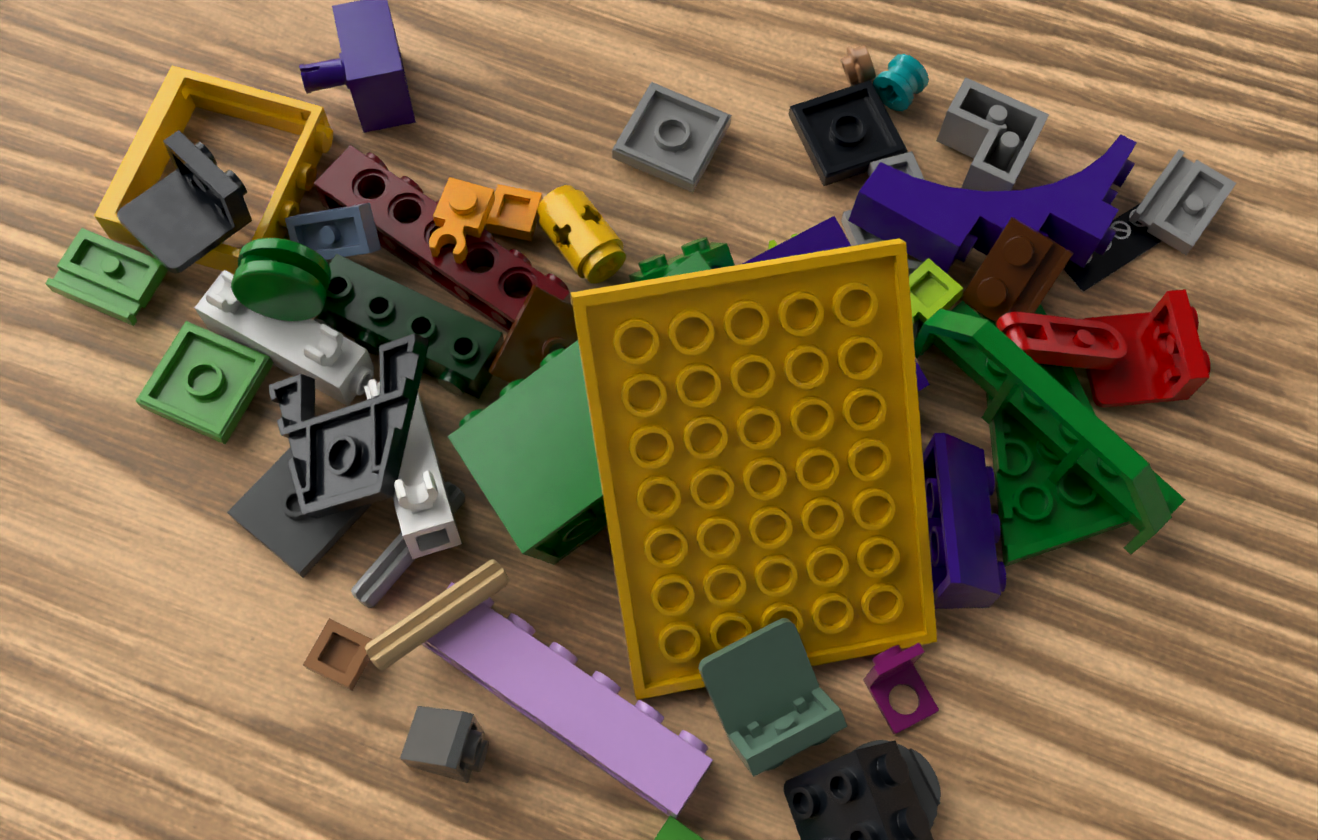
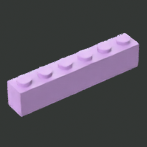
M451 582L448 588L454 585L455 583ZM490 597L422 643L423 646L667 816L671 815L677 819L711 766L713 759L705 755L708 747L700 739L685 730L676 735L661 725L664 717L653 707L641 700H638L634 706L617 695L621 688L613 680L598 671H595L590 676L576 667L575 663L578 659L574 654L556 642H552L547 647L532 637L536 630L529 623L513 613L506 619L491 609L494 601Z

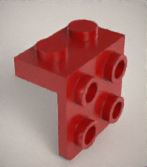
M1186 289L1167 291L1151 312L1084 318L1085 320L1107 323L1115 328L1125 339L1128 348L1126 355L1111 370L1086 368L1093 400L1099 407L1106 408L1188 400L1210 378V358L1207 351L1202 349L1197 332L1199 325L1196 309L1190 306Z

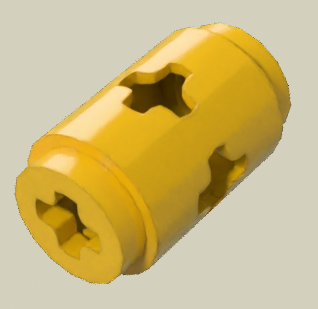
M564 185L552 190L542 199L537 208V215L540 217L539 224L580 278L597 284L613 276L623 266L626 260L623 242L583 191L575 190L571 185Z

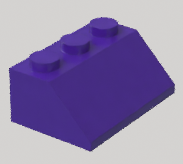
M934 433L923 453L935 609L989 608L1006 588L1005 566L1002 561H997L995 543H998L1000 539V520L997 513H991L990 496L993 495L995 487L994 472L991 466H986L984 449L947 433Z

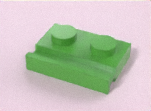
M81 228L58 263L59 271L53 279L48 278L45 284L59 295L134 326L137 322L135 318L141 307L145 308L168 269L156 258Z

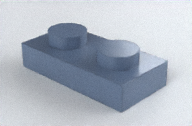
M370 203L298 214L285 218L290 240L313 249L325 260L333 259L336 254L348 257L381 250Z

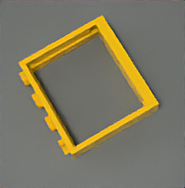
M172 65L94 217L110 239L146 249L120 223L117 213L120 208L158 183L170 159L163 140L178 130L183 133L195 107L300 135L251 241L260 238L284 239L287 232L285 218L299 214V204L305 191L311 190L317 174L316 167L322 153H327L333 142V129L330 127L324 107ZM221 243L195 263L235 274L238 268V257L241 249Z

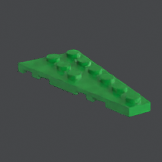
M1042 304L1034 313L1047 315ZM978 312V315L983 319L989 320L996 326V322ZM1039 364L1095 414L1072 367ZM986 392L988 408L993 398ZM1005 409L989 423L1001 545L1005 567L1131 524L1071 469L1054 485L1048 477L1060 464L1061 460Z

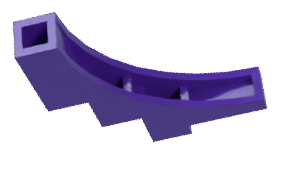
M1120 134L1103 156L1082 171L1052 184L1012 191H978L948 187L913 177L880 162L859 190L848 221L884 241L900 238L906 242L907 254L922 262L929 258L947 273L956 259L964 263L973 248L987 256L1011 217H1015L1062 247L1072 251L1074 254L1070 261L1084 268L1094 251L1100 255L1104 254L1117 232L1109 227L1119 209L1111 205L1118 192L1110 187L1112 183L1120 188L1135 165L1134 162L1127 158L1137 142Z

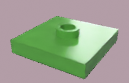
M186 321L136 399V402L145 410L226 444L274 363L270 356Z

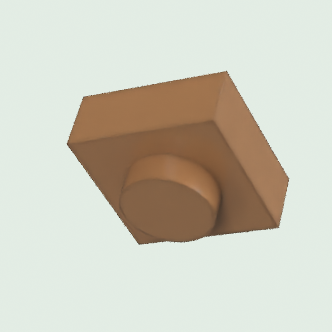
M329 618L304 661L303 666L353 691L370 660L365 646L373 639Z

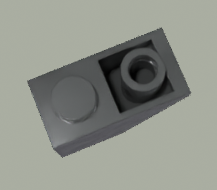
M417 706L400 759L409 767L468 783L472 771H481L487 755L489 741L483 739L484 731L474 714L457 710Z

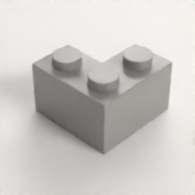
M965 77L947 110L936 141L974 158L962 184V189L1011 191L1049 114Z

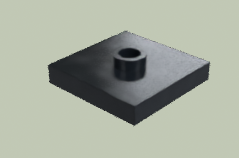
M871 80L790 106L788 115L823 186L867 172L870 162L908 152Z

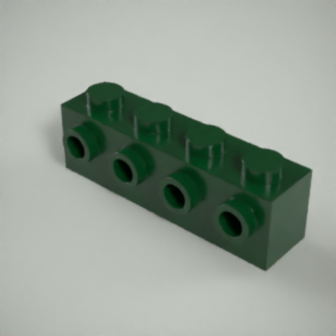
M339 254L334 256L329 264L331 279L326 290L325 305L322 312L314 318V321L325 324L338 332L354 338L358 345L366 348L369 353L379 355L380 345L414 333L428 339V350L423 372L437 378L438 383L443 388L455 395L462 396L465 392L478 399L480 398L493 376L489 369L504 342L502 332Z

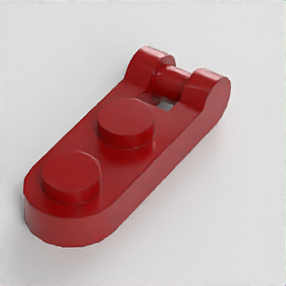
M1009 312L1001 316L996 322V327L1038 364L1111 370L1126 355L1128 349L1123 336L1112 326L1100 321L1025 312Z

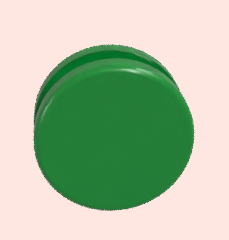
M260 238L248 242L240 250L238 268L233 276L231 289L235 298L242 305L260 315L283 321H303L314 318L322 312L327 296L326 290L330 284L331 269L328 262L319 253L303 244L281 238Z

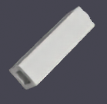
M226 270L221 272L194 307L206 327L211 331L270 356L274 366L292 376L304 374L314 378L316 389L346 406L350 405L356 395H362L365 392L364 386H368L369 380H373L375 368L366 348L347 339L342 333L333 328L320 324L313 319L283 321L260 315L248 309L235 298L231 289L234 274Z
M376 379L369 380L368 386H364L367 400L380 395V382L377 383ZM419 392L416 398L399 477L394 482L395 494L393 497L402 536L412 559L462 544Z

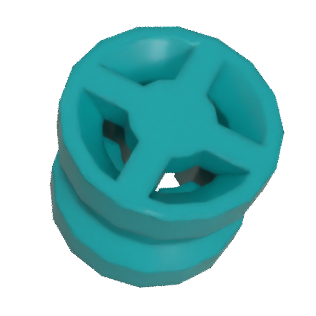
M898 54L889 62L888 71L881 72L873 80V86L885 106L895 111H904L912 104L914 94H919L928 85L929 77L926 69L918 60L906 54Z

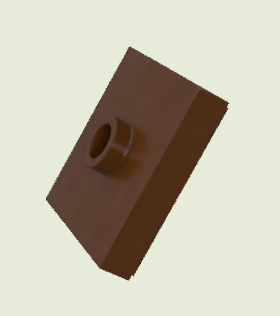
M533 285L489 372L508 383L517 379H526L541 368L540 363L548 354L557 349H566L576 342L578 337L573 306Z

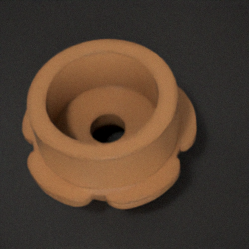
M861 45L854 49L848 46V56L841 58L848 82L858 81V84L876 78L873 62L866 46Z

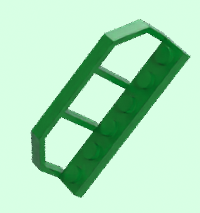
M963 300L951 311L939 309L922 325L914 343L915 357L918 359L934 344L993 398L981 417L985 422L989 424L1005 409L1061 460L1060 464L1048 477L1054 485L1071 469L1131 523L1139 532L1123 547L1130 555L1151 539L1172 518L1171 514L1186 500L1152 470L1149 462L992 322L983 319Z

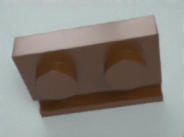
M1011 217L959 300H963L968 306L994 322H997L1001 316L1009 312L1035 313L1074 253L1015 217Z

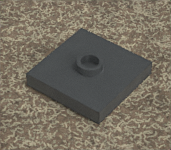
M290 447L227 513L298 575L304 578L366 512L372 503L318 519L302 515L288 460L293 457Z

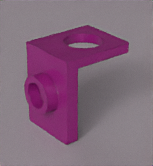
M920 643L902 651L900 645H896L878 654L872 659L875 666L863 679L893 734H897L939 711L914 666V663L925 653ZM906 685L916 692L918 707L913 713L907 715L900 714L891 707L889 694L894 687Z

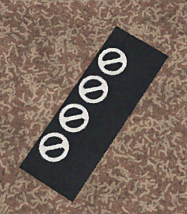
M1140 204L1111 222L1109 227L1117 232L1103 255L1094 251L1084 268L1070 260L1063 270L1082 292L1162 242V240L1148 233V227L1136 221L1134 224L1129 221Z

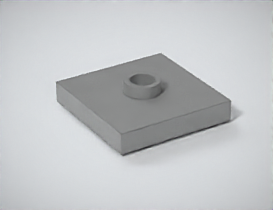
M651 82L614 145L612 158L693 193L729 128L732 115Z

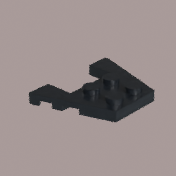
M414 333L380 345V395L315 417L314 378L298 374L269 385L271 401L279 403L282 417L277 420L280 434L289 439L293 457L288 460L302 515L318 519L394 497V482L398 480L427 355L428 339Z

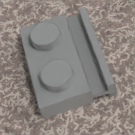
M1179 149L1129 221L1134 224L1136 221L1148 227V233L1187 255L1232 191L1236 182L1198 160L1193 163L1183 157L1185 152Z

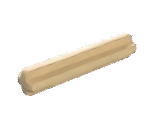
M496 560L487 561L368 642L365 646L367 655L379 670H385L507 586L509 580L506 572Z

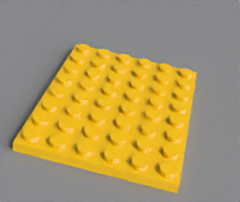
M898 238L571 292L636 700L706 687L698 669L699 663L703 658L781 618L791 620L796 626L811 666L878 654L896 645H900L901 649L917 643L924 645L937 642L907 246L905 241Z

